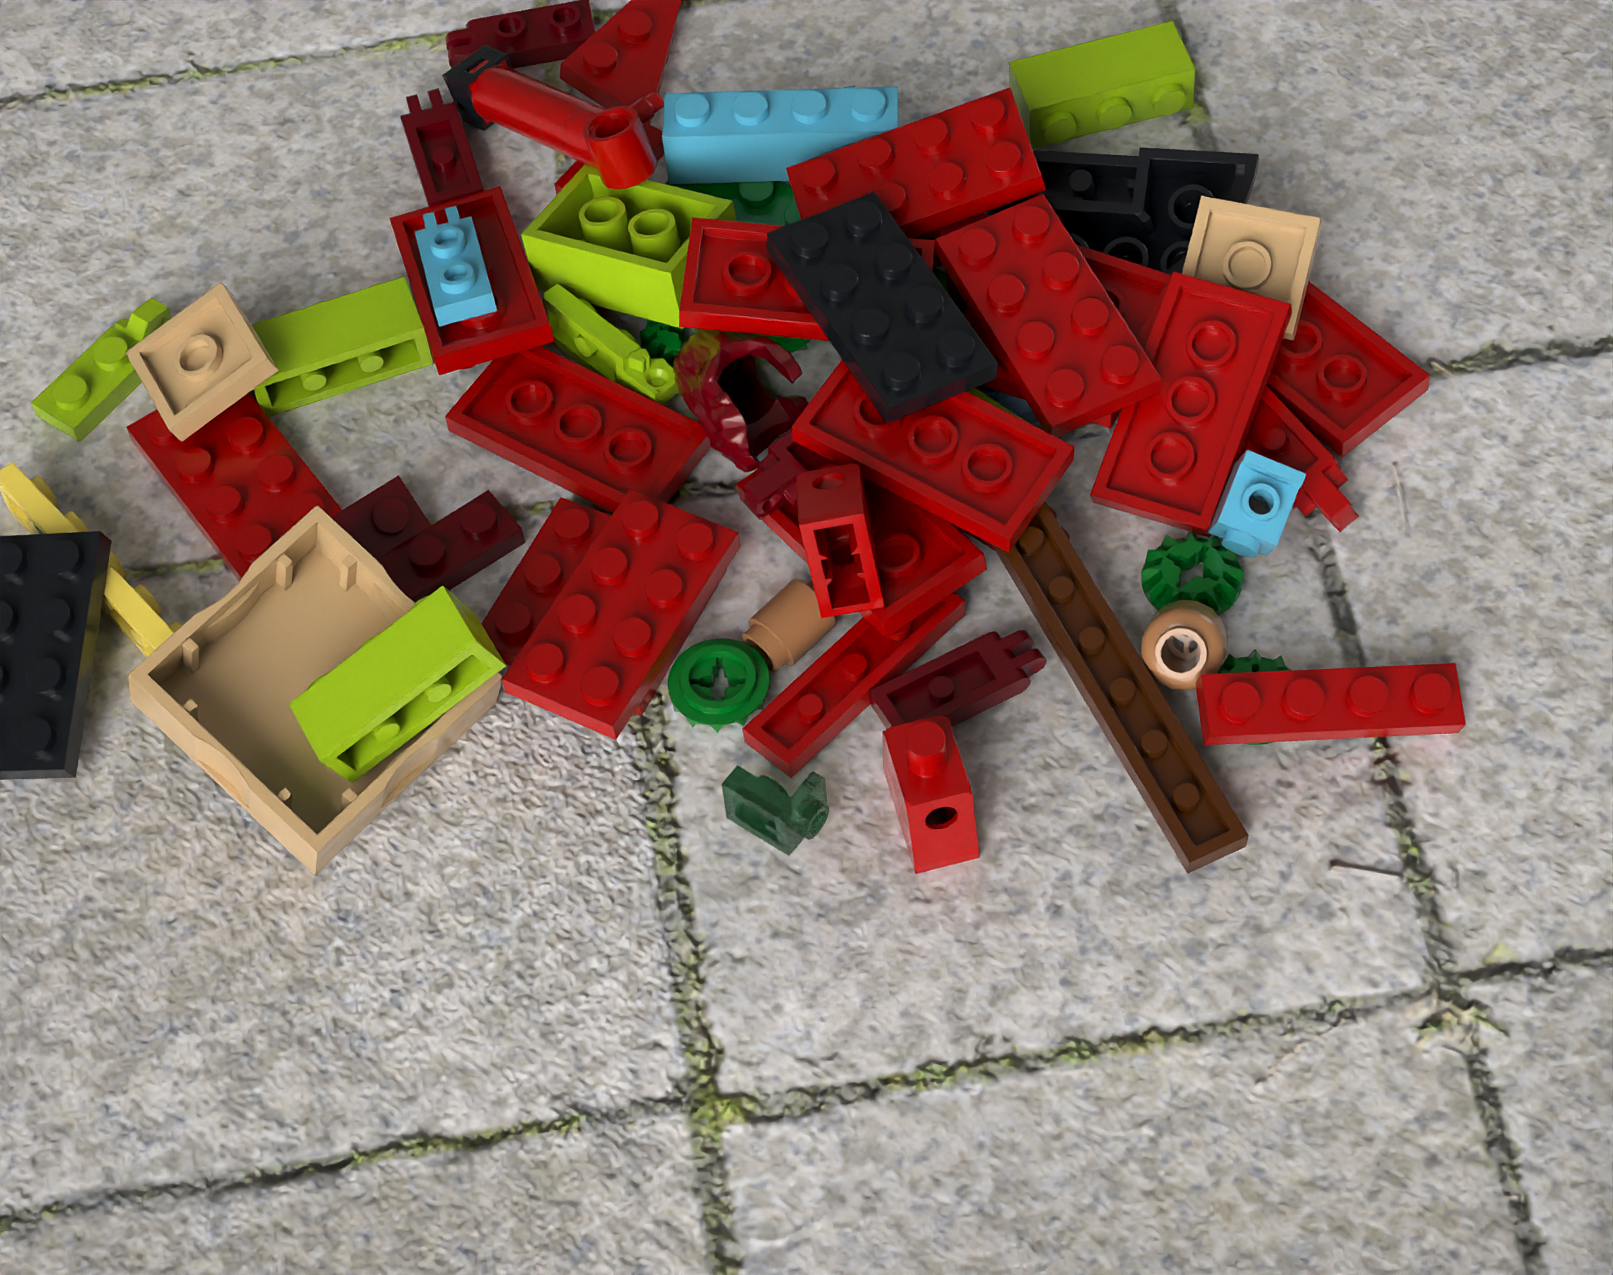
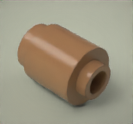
M792 579L749 619L750 628L742 634V640L762 656L770 671L778 672L784 665L791 667L835 627L836 620L834 616L821 619L812 580L805 584L797 579Z

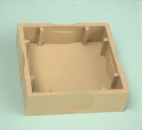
M317 505L250 565L239 583L229 593L206 609L197 612L128 674L130 701L309 871L316 875L497 703L502 676L496 673L353 783L319 761L288 703L307 690L315 679L328 674L358 651L366 640L380 634L409 612L415 602L408 598L394 584L383 565Z

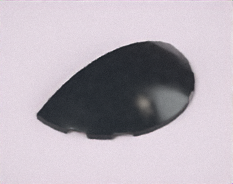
M1140 147L1139 156L1033 150L1046 190L985 213L988 217L1044 194L1076 245L1170 275L1173 272L1182 274L1201 196L1247 204L1256 178L1259 154Z

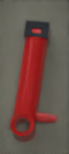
M487 45L482 46L442 75L463 122L483 131L496 123L597 169L602 183L607 188L617 190L636 186L647 180L657 167L656 157L643 128V125L651 120L654 114L664 106L663 98L656 92L650 93L645 98L638 99L629 107L617 106L604 109L513 70L506 53Z

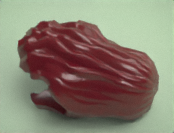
M699 329L689 336L688 340L680 347L679 352L676 354L673 366L676 385L689 410L700 420V424L710 440V446L733 462L736 468L744 472L756 470L760 462L757 458L758 455L768 448L777 437L791 430V426L809 403L803 396L792 395L782 397L768 390L757 374L754 357L766 359L792 384L802 375L801 367L789 350L782 348L768 337L749 333Z

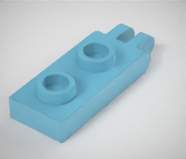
M457 206L445 208L448 222L437 225L434 212L423 214L426 228L414 231L439 327L497 311L472 217L460 219Z

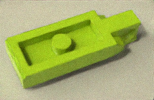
M558 283L542 294L543 305L555 340L552 343L580 365L661 405L680 393L675 382L673 368L663 358H650L646 349L640 348L635 338L624 329L618 330L597 313L595 308L586 299L575 297Z
M151 297L131 313L129 321L122 318L115 322L114 326L107 329L31 402L36 416L76 441H82L142 383L125 352L172 318L169 307Z

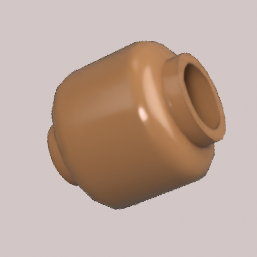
M1179 600L1164 605L1152 616L1142 636L1141 656L1146 668L1157 682L1171 689L1191 690L1196 688L1195 683L1201 674L1218 673L1227 653L1228 635L1222 619L1212 608L1198 601ZM1176 639L1183 642V647L1178 644ZM1195 640L1198 645L1190 648L1191 642Z

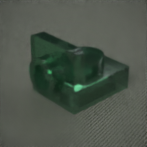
M738 765L722 783L726 818L788 856L793 853L804 838L808 840L814 838L824 826L829 815L825 778L814 771L809 774L791 797L771 777L766 775L756 777Z

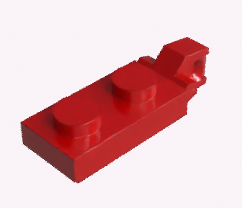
M1266 385L1241 453L1244 454L1246 450H1249L1305 473V479L1297 492L1292 508H1297L1305 517L1315 508H1318L1324 517L1341 532L1359 517L1351 507L1350 501L1338 490L1348 481L1347 477L1341 471L1342 468L1333 455Z

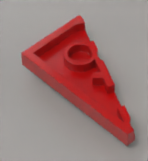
M684 0L629 1L561 63L560 79L605 109L617 106L629 107L638 99L645 98L652 92L659 93L664 67L667 64L676 32L677 18Z

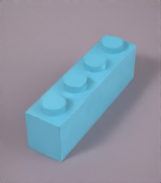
M898 87L665 93L662 141L669 184L789 181L786 171L787 167L900 127Z

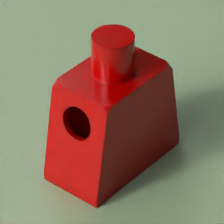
M854 463L845 465L828 464L818 470L802 472L796 476L798 521L821 619L885 607L875 534L860 466ZM850 545L851 555L854 556V563L845 566L834 564L831 560L833 551L841 546Z
M937 715L889 727L882 732L883 770L915 874L979 858L972 790L949 718L946 715ZM944 807L945 823L933 825L925 821L930 812Z

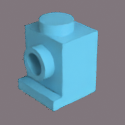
M1246 450L1233 466L1208 533L1223 538L1222 546L1236 554L1246 557H1257L1259 553L1267 556L1278 545L1297 492L1302 486L1306 474ZM1249 497L1268 504V513L1261 515L1253 512L1249 506Z

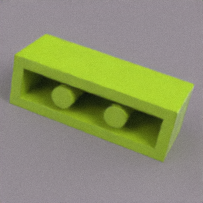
M1173 21L1009 62V85L1032 149L1063 143L1073 138L1105 130L1118 129L1125 125L1160 116L1173 115L1180 111L1192 109L1194 106L1195 67Z
M405 276L384 283H377L353 293L317 302L312 306L252 324L279 370L253 389L259 406L268 417L433 365L425 330Z
M442 585L431 595L418 600L409 612L380 634L366 640L358 651L328 674L315 679L307 690L288 704L319 761L353 783L506 667V664L474 611Z

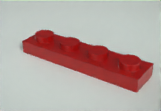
M953 592L888 638H885L871 623L862 617L742 728L744 742L792 778L870 705L869 690L902 675L966 615L965 600Z
M1456 663L1201 674L1195 683L1204 745L1459 733L1466 725Z

